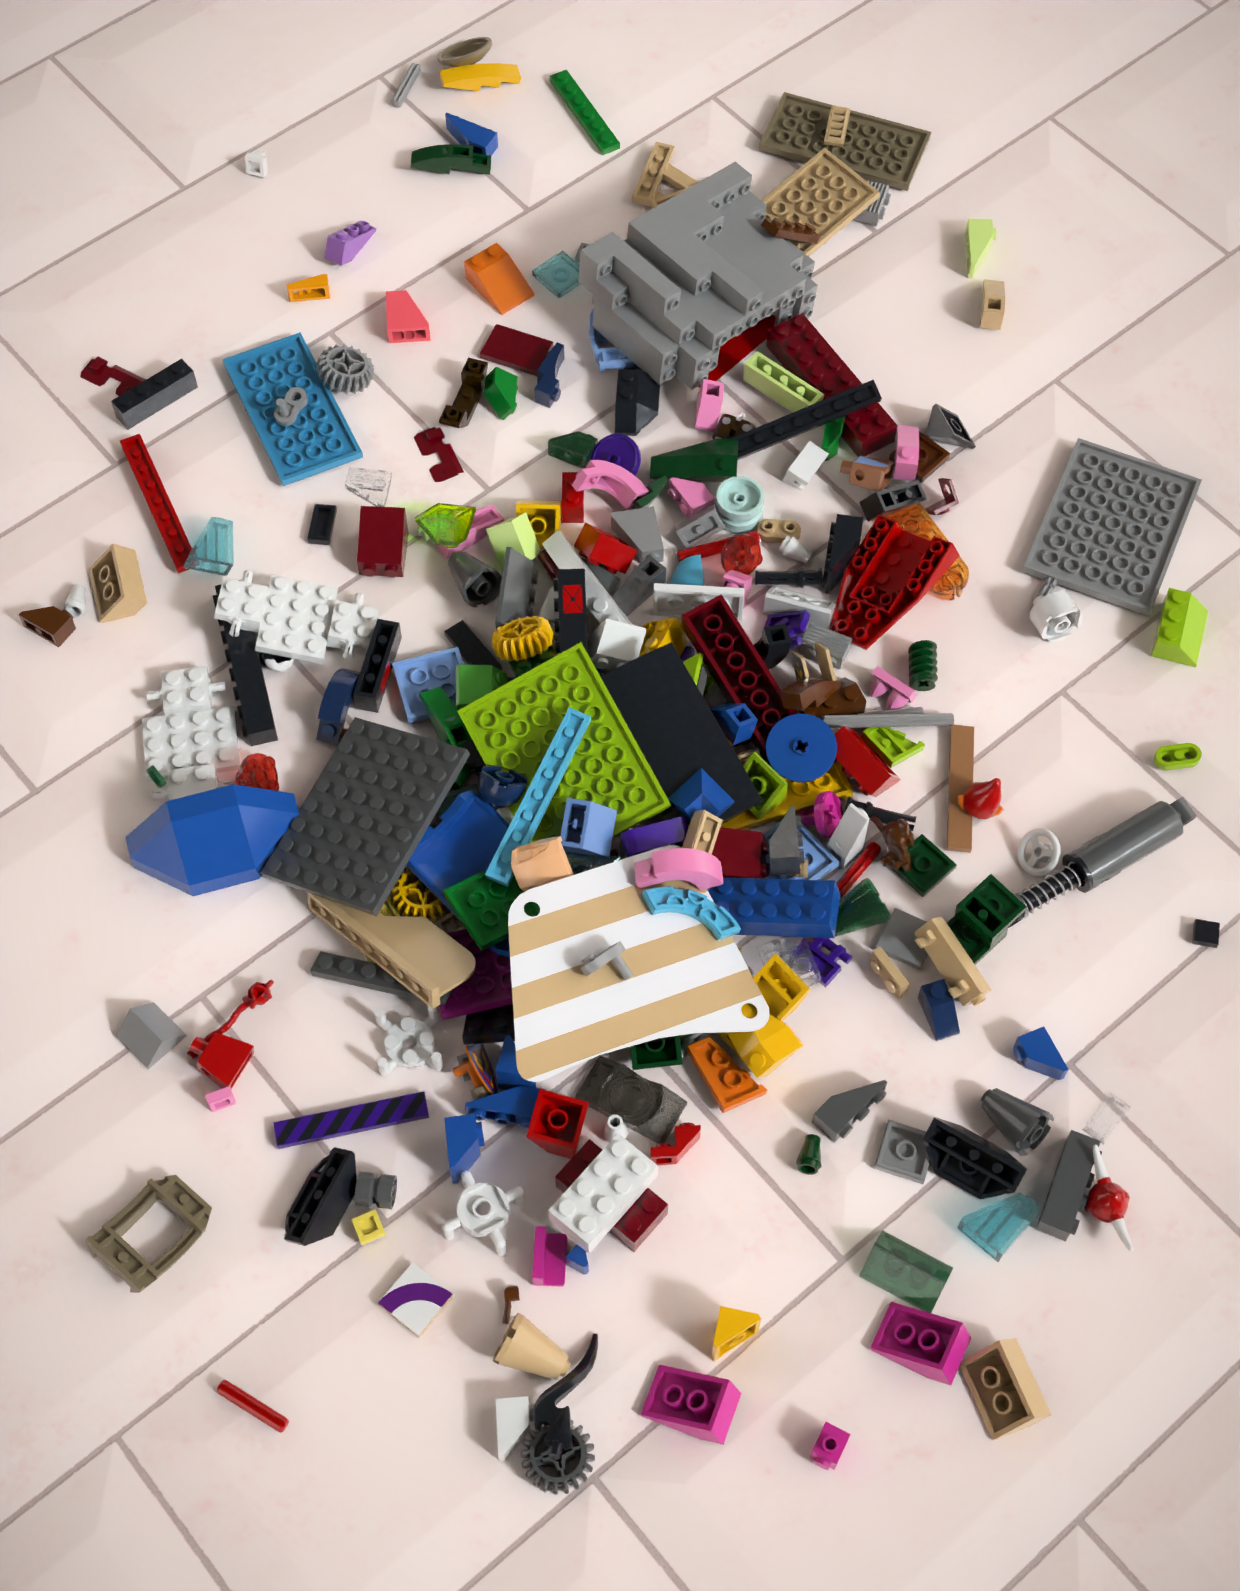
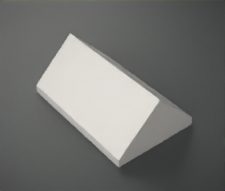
M772 586L765 595L763 615L768 616L770 614L807 610L810 614L807 626L811 622L829 629L836 602Z

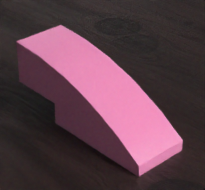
M491 504L457 518L454 526L436 532L435 545L445 558L448 559L454 552L464 551L487 536L485 529L503 522L504 518Z

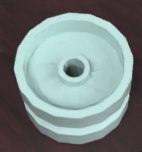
M744 476L731 477L724 480L716 493V512L724 523L725 529L730 532L744 533L758 526L763 516V488L755 480Z

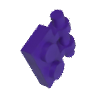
M807 610L770 614L764 627L786 624L792 642L791 648H794L796 645L802 644V638L796 636V634L805 632L810 614Z
M803 938L788 954V959L826 988L842 970L841 966L836 962L842 960L848 964L853 957L846 952L847 949L841 944H835L829 938H813L814 941L812 943ZM825 947L831 953L827 956L819 949Z

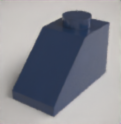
M945 979L922 985L917 997L936 1041L960 1033L954 1000L948 991L949 988Z

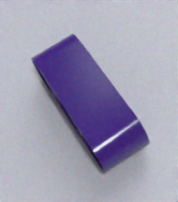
M682 816L621 833L620 836L627 858L659 847L683 844L689 826L686 817Z

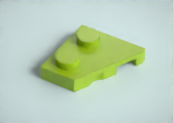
M869 727L862 731L861 738L890 768L923 751L925 747L923 742L919 741L916 744L906 739V734L893 730L890 727Z

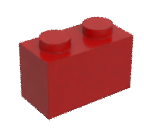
M562 472V523H584V490L576 491L572 486L578 472Z

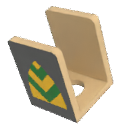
M819 642L814 643L821 676L816 678L836 681L829 649ZM791 651L790 654L797 681L809 678L805 658L797 652Z

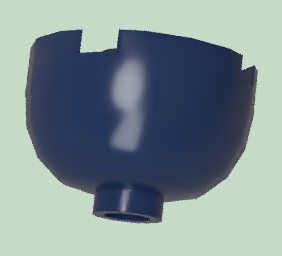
M484 766L479 776L478 787L480 794L489 802L491 807L497 809L503 808V806L508 807L516 804L523 797L527 787L526 777L509 769V773L501 771V766Z

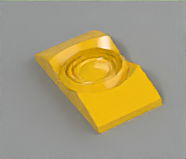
M774 954L752 978L769 1007V1014L779 1021L785 1020L793 1013L811 990L777 954ZM717 1033L743 1061L727 1033Z

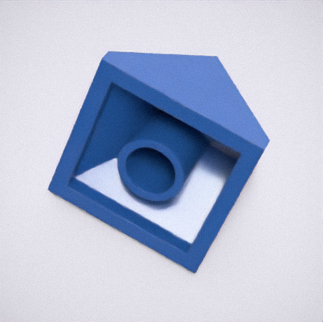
M702 768L668 798L670 804L682 816L686 817L689 824L695 811L706 810L719 817L735 802Z

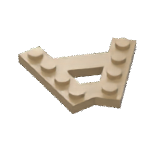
M660 142L655 143L632 195L633 203L649 206L653 209L698 183V181L670 164L675 152V146ZM662 180H665L678 188L679 191L664 196L658 192Z

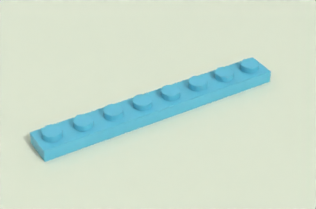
M570 707L568 708L485 873L486 878L504 886H509L514 876L511 868L512 850L531 842L591 721V716Z

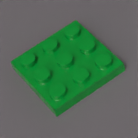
M486 869L443 891V896L481 951L509 937L508 913L510 906L520 894L525 892L520 889L515 875L507 887L486 878ZM528 902L524 905V912L528 916L534 917L540 913V907L535 902Z

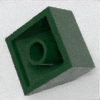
M680 1035L658 1038L630 1046L633 1070L683 1064Z

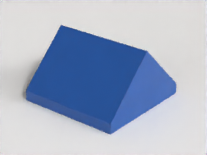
M510 1035L506 1036L496 1067L498 1089L509 1090L518 1086L536 1088V1082L527 1081L520 1076L516 1066L515 1043Z

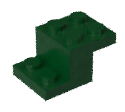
M990 874L956 905L955 915L947 924L976 965L1006 937L1009 925L1026 911L1027 906Z

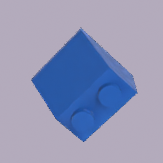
M475 1114L444 1118L449 1168L453 1184L460 1182L461 1173L465 1170L469 1171L481 1156L480 1147L485 1146L482 1122H476Z

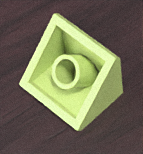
M526 512L485 529L501 570H503L506 547H512L530 560L536 558L541 552Z

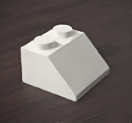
M605 618L587 638L588 655L597 669L612 671L638 658L646 634V628Z

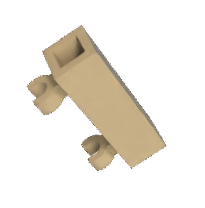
M942 916L930 919L914 932L917 937L915 942L920 949L924 948L950 986L948 991L953 998L957 997L962 1006L970 1004L977 1006L986 1000L985 994L992 989Z

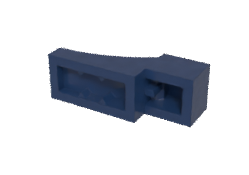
M557 342L537 370V385L534 388L535 403L548 408L552 406L554 401L557 402L561 395L559 380L556 377L565 359L563 344Z

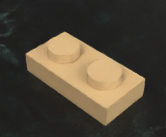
M881 946L874 949L870 958V966L873 971L882 976L887 989L891 993H895L898 998L906 995L910 983Z

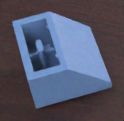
M567 798L560 835L564 851L609 858L617 810L591 801Z

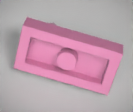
M876 666L872 672L874 677L870 684L871 697L881 696L891 689L887 699V710L901 709L908 701L912 703L916 698L915 690L880 667Z

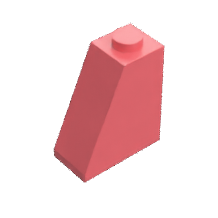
M406 290L386 291L389 343L431 341L429 323Z

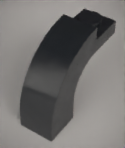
M786 624L764 627L760 640L754 644L755 649L769 670L778 665L790 651L792 642Z

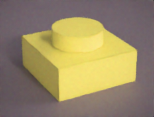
M376 1209L351 1219L361 1245L386 1235Z

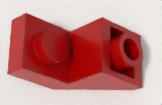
M687 1122L675 1126V1146L662 1143L651 1147L650 1159L657 1165L677 1164L700 1139L701 1125Z

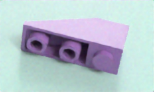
M358 221L328 235L324 259L340 266L352 261L376 232L377 228L371 226L366 221Z

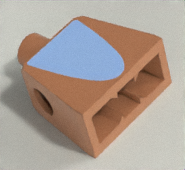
M859 456L853 462L843 460L840 473L850 475V484L880 491L890 484L895 462Z

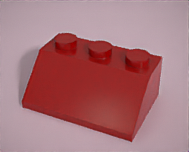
M843 725L834 734L837 742V754L834 762H840L843 766L842 772L849 779L853 777L859 783L858 789L865 796L870 794L873 797H877L901 780L855 730Z

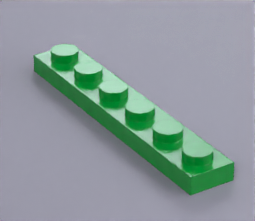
M567 69L550 75V83L601 154L605 155L620 149V142Z

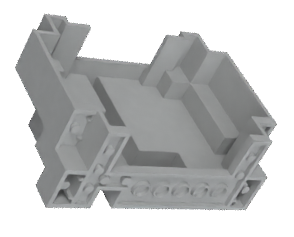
M736 161L628 223L627 239L624 241L614 232H611L581 250L578 282L592 293V304L594 305L593 327L638 367L648 373L659 385L666 380L672 379L675 375L691 390L699 385L701 386L703 379L708 380L709 371L714 370L718 364L720 346L724 345L734 336H739L747 328L755 326L757 322L765 317L771 316L776 310L774 326L801 313L807 319L813 314L818 287L812 281L815 261L788 239L774 237L761 226L765 218L767 204L750 192L752 174Z

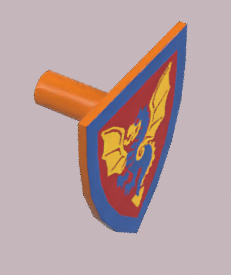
M483 1043L465 1047L470 1061L453 1068L454 1075L459 1077L468 1073L475 1088L484 1085L491 1095L498 1093L494 1071Z

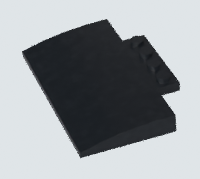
M672 642L600 676L667 798L702 768L735 801L718 817L723 820L722 824L763 803L761 796ZM673 806L660 812L664 821L682 817Z

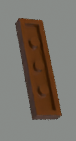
M764 218L761 224L764 229L778 238L817 244L821 237L815 232L816 229L807 223L802 225L797 221L792 223L788 220L781 221L777 218Z

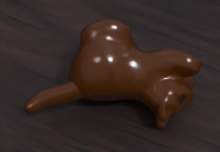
M871 816L870 820L883 834L888 847L887 855L880 858V861L884 862L883 866H888L895 870L902 866L903 870L908 873L911 866L908 846L914 845V835L909 830V824L904 819H899L897 822H889L884 825L879 818Z

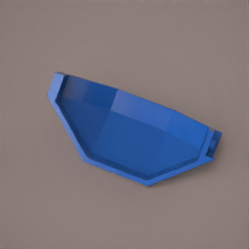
M234 784L166 801L125 837L129 857L135 869L191 896L258 880L261 878V872L278 843L291 826L293 820L299 815V810L293 793Z

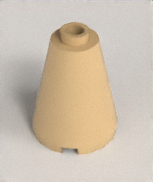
M517 1313L513 1318L493 1358V1362L498 1365L557 1380L559 1375L564 1378L571 1365V1362L567 1361L569 1355L520 1313Z

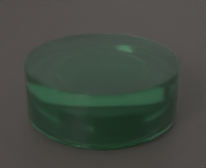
M154 765L146 769V773L158 788H162L167 784Z

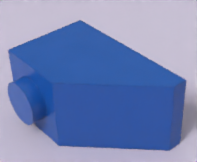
M1044 1026L1017 1037L1013 1046V1052L1019 1062L1022 1061L1026 1069L1057 1080L1064 1079L1069 1069Z

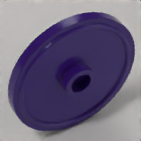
M611 434L602 438L595 445L590 460H603L614 463L635 476L641 464V453L636 442L624 434Z

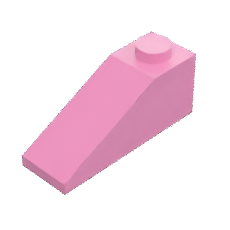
M898 425L893 479L915 481L919 459V427Z

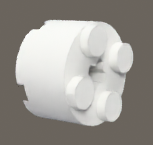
M1059 589L1046 596H1038L1033 601L1034 606L1030 611L1032 623L1044 640L1047 639L1049 642H1057L1071 635L1070 630L1074 627L1078 629L1083 621L1082 613L1065 589Z

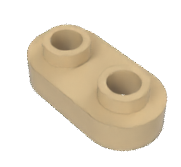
M765 519L759 522L757 531L764 542L783 543L787 536L791 538L794 536L799 540L801 527L792 520Z

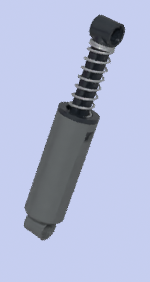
M1184 797L1177 799L1171 804L1159 801L1102 835L1086 842L1079 848L1072 850L1063 856V866L1060 871L1055 870L1052 875H1046L1045 880L1040 879L1037 884H1031L1029 889L1024 888L1021 893L1014 894L1027 908L1008 928L1028 917L1029 913L1034 914L1035 908L1042 909V904L1049 905L1051 899L1057 900L1059 894L1065 896L1066 890L1073 891V886L1079 891L1086 893L1104 881L1113 878L1124 869L1179 838L1184 832L1183 826L1194 820L1197 815Z

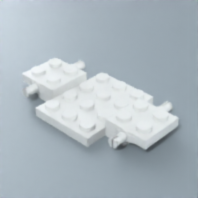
M248 570L244 571L242 581L223 578L214 619L224 620L232 624L229 632L231 636L234 635V630L235 637L239 636L240 629L257 632L258 637L255 651L323 664L326 646L343 649L344 658H347L349 651L348 659L353 657L354 648L368 649L380 609L362 605L364 594L362 593L360 600H358L359 593H356L354 603H347L336 600L338 592L336 587L272 575L268 589V586L251 583L253 572L249 571L248 575Z
M207 666L162 671L160 690L146 691L147 701L161 699L165 715L142 718L145 778L147 782L168 780L166 789L152 790L153 800L168 798V801L234 784L233 780L219 782L217 774L241 770L235 707L212 709V694L216 691H226L225 681L211 683Z

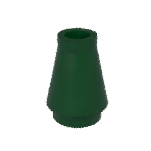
M808 1134L805 1137V1142L796 1160L798 1170L801 1173L813 1175L822 1166L821 1138L817 1135Z

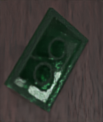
M882 1230L869 1253L859 1277L920 1310L931 1313L953 1267Z

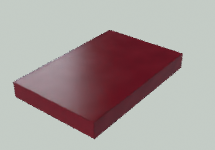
M496 324L480 352V358L537 376V370L554 345L553 341Z

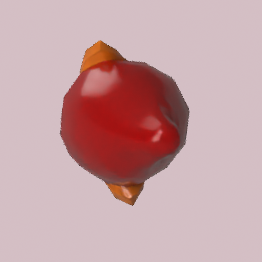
M994 778L991 781L975 782L970 785L963 794L958 796V803L961 809H965L977 819L984 820L1001 814L1004 810L1000 806L1002 797L1001 780Z

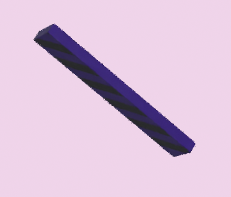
M423 1091L273 1123L277 1147L282 1149L429 1118L425 1092Z

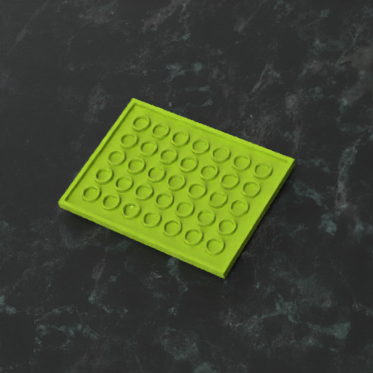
M581 642L457 711L486 766H501V771L509 773V769L527 778V787L523 797L516 804L508 806L513 817L568 708L570 707L591 716V721L530 843L561 835L567 798L591 801L617 810L613 838L627 831L628 828H633L672 806ZM565 852L569 863L584 855Z

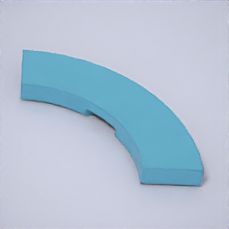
M664 886L643 890L641 894L652 915L672 912L690 916L704 924L718 941L735 935L741 930L736 920L724 907H719L707 899L706 895L690 889L688 891L675 889L673 886Z

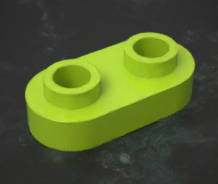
M1193 743L1162 746L1155 753L1154 763L1159 769L1165 771L1191 768L1199 763L1202 752Z

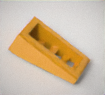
M321 274L287 284L289 302L330 299L328 274Z

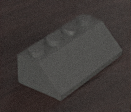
M506 547L495 620L496 630L498 627L504 626L505 623H509L511 620H516L519 617H533V608H530V604L535 603L536 590L533 589V584L538 583V571H534V562L512 547Z

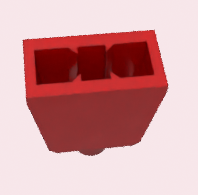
M215 1033L209 1043L196 1037L189 1048L190 1051L200 1056L197 1061V1069L222 1089L228 1086L231 1089L233 1088L254 1054L253 1045L220 1033Z

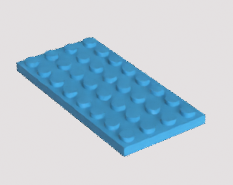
M301 332L222 359L223 365L282 486L363 458V453L329 386H325L324 382L319 380L317 363ZM293 387L304 389L308 397V403L298 413L296 421L290 426L279 425L274 417V411L277 408L276 400L279 398L285 399L287 391Z

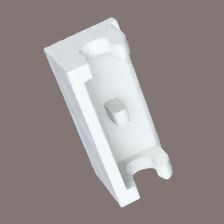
M809 441L787 470L783 481L802 490L803 485L806 486L829 453Z

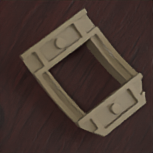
M177 1175L165 1176V1179L156 1181L151 1178L147 1181V1185L124 1209L104 1224L102 1229L92 1237L88 1236L85 1242L93 1258L98 1256L130 1286V1292L140 1293L169 1270L201 1237L206 1230L212 1207ZM160 1199L191 1228L169 1251L151 1265L121 1236Z

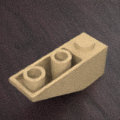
M984 279L980 328L1001 330L1005 312L1004 281Z

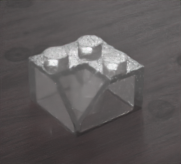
M806 937L777 938L756 947L763 966L774 954H777L808 987L823 980Z

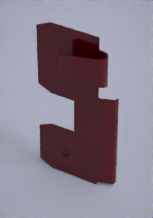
M99 356L95 360H90L80 376L99 387L104 385L110 377L120 381L121 384L117 387L115 393L118 396L146 380L118 365H114L112 368L107 366L108 361Z
M432 427L414 436L422 456H428L437 452L442 461L429 469L435 482H442L459 475L458 473H464L451 444L443 443L442 439L445 438L441 427Z

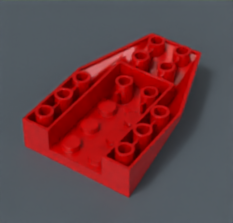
M879 514L845 568L829 630L852 638L851 644L867 650L911 610L958 559L960 555L953 543L933 536L930 541L902 530L897 521Z

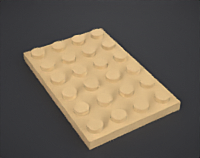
M823 148L763 198L762 201L767 204L765 218H777L781 221L788 220L792 223L797 221L802 225L807 223L816 229L815 232L821 236L817 244L788 239L807 256H810L880 197V192L830 151Z

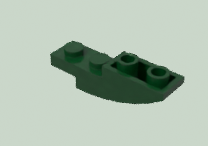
M435 145L412 151L410 168L450 174V169L453 168L490 175L491 156L473 153V146Z

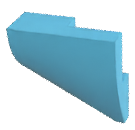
M701 554L690 556L680 561L669 584L704 586Z

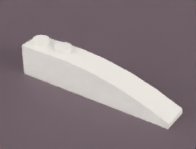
M560 530L556 531L542 543L559 569H585L586 606L600 624L606 618L633 625Z

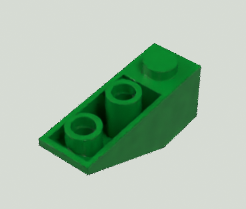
M441 686L420 693V698L440 742L464 748L463 742L470 741L472 738L459 716L457 708Z

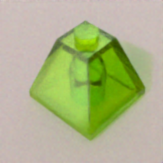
M437 503L417 515L415 522L436 545H444L449 549L457 548L459 544L467 540L476 513V507Z

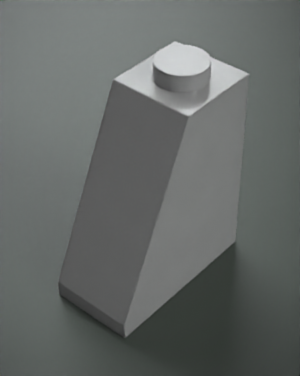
M654 506L611 513L612 530L620 539L637 550L635 557L640 563L648 556H652L658 562L664 561V547Z

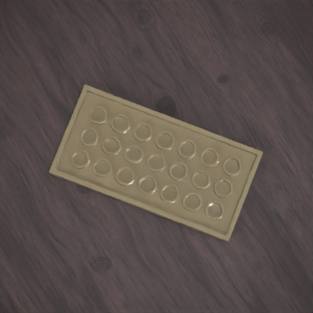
M787 92L783 93L759 143L758 150L807 163L823 148H826L863 179L905 191L909 190L932 132L850 110L843 147L825 145L824 139L831 106L835 105Z

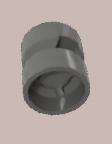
M360 1171L355 1188V1205L370 1207L373 1203H376L377 1208L393 1209L397 1192V1176L381 1174L380 1177H377L375 1173Z

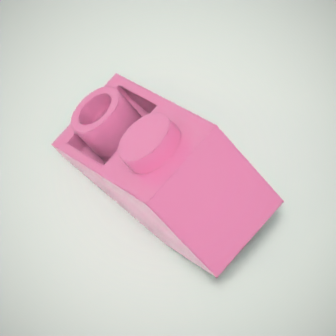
M703 379L697 396L696 429L715 431L723 401L724 383Z
M674 477L669 480L668 494L673 501L678 503L684 516L690 518L715 504V498L703 483Z
M730 570L723 576L722 587L745 588V604L751 591L752 576Z

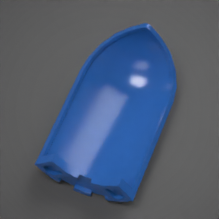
M474 789L458 794L450 807L440 816L443 821L434 829L431 826L427 828L406 865L457 918L458 916L443 896V891L488 869L510 825ZM509 937L488 947L498 955L510 957Z

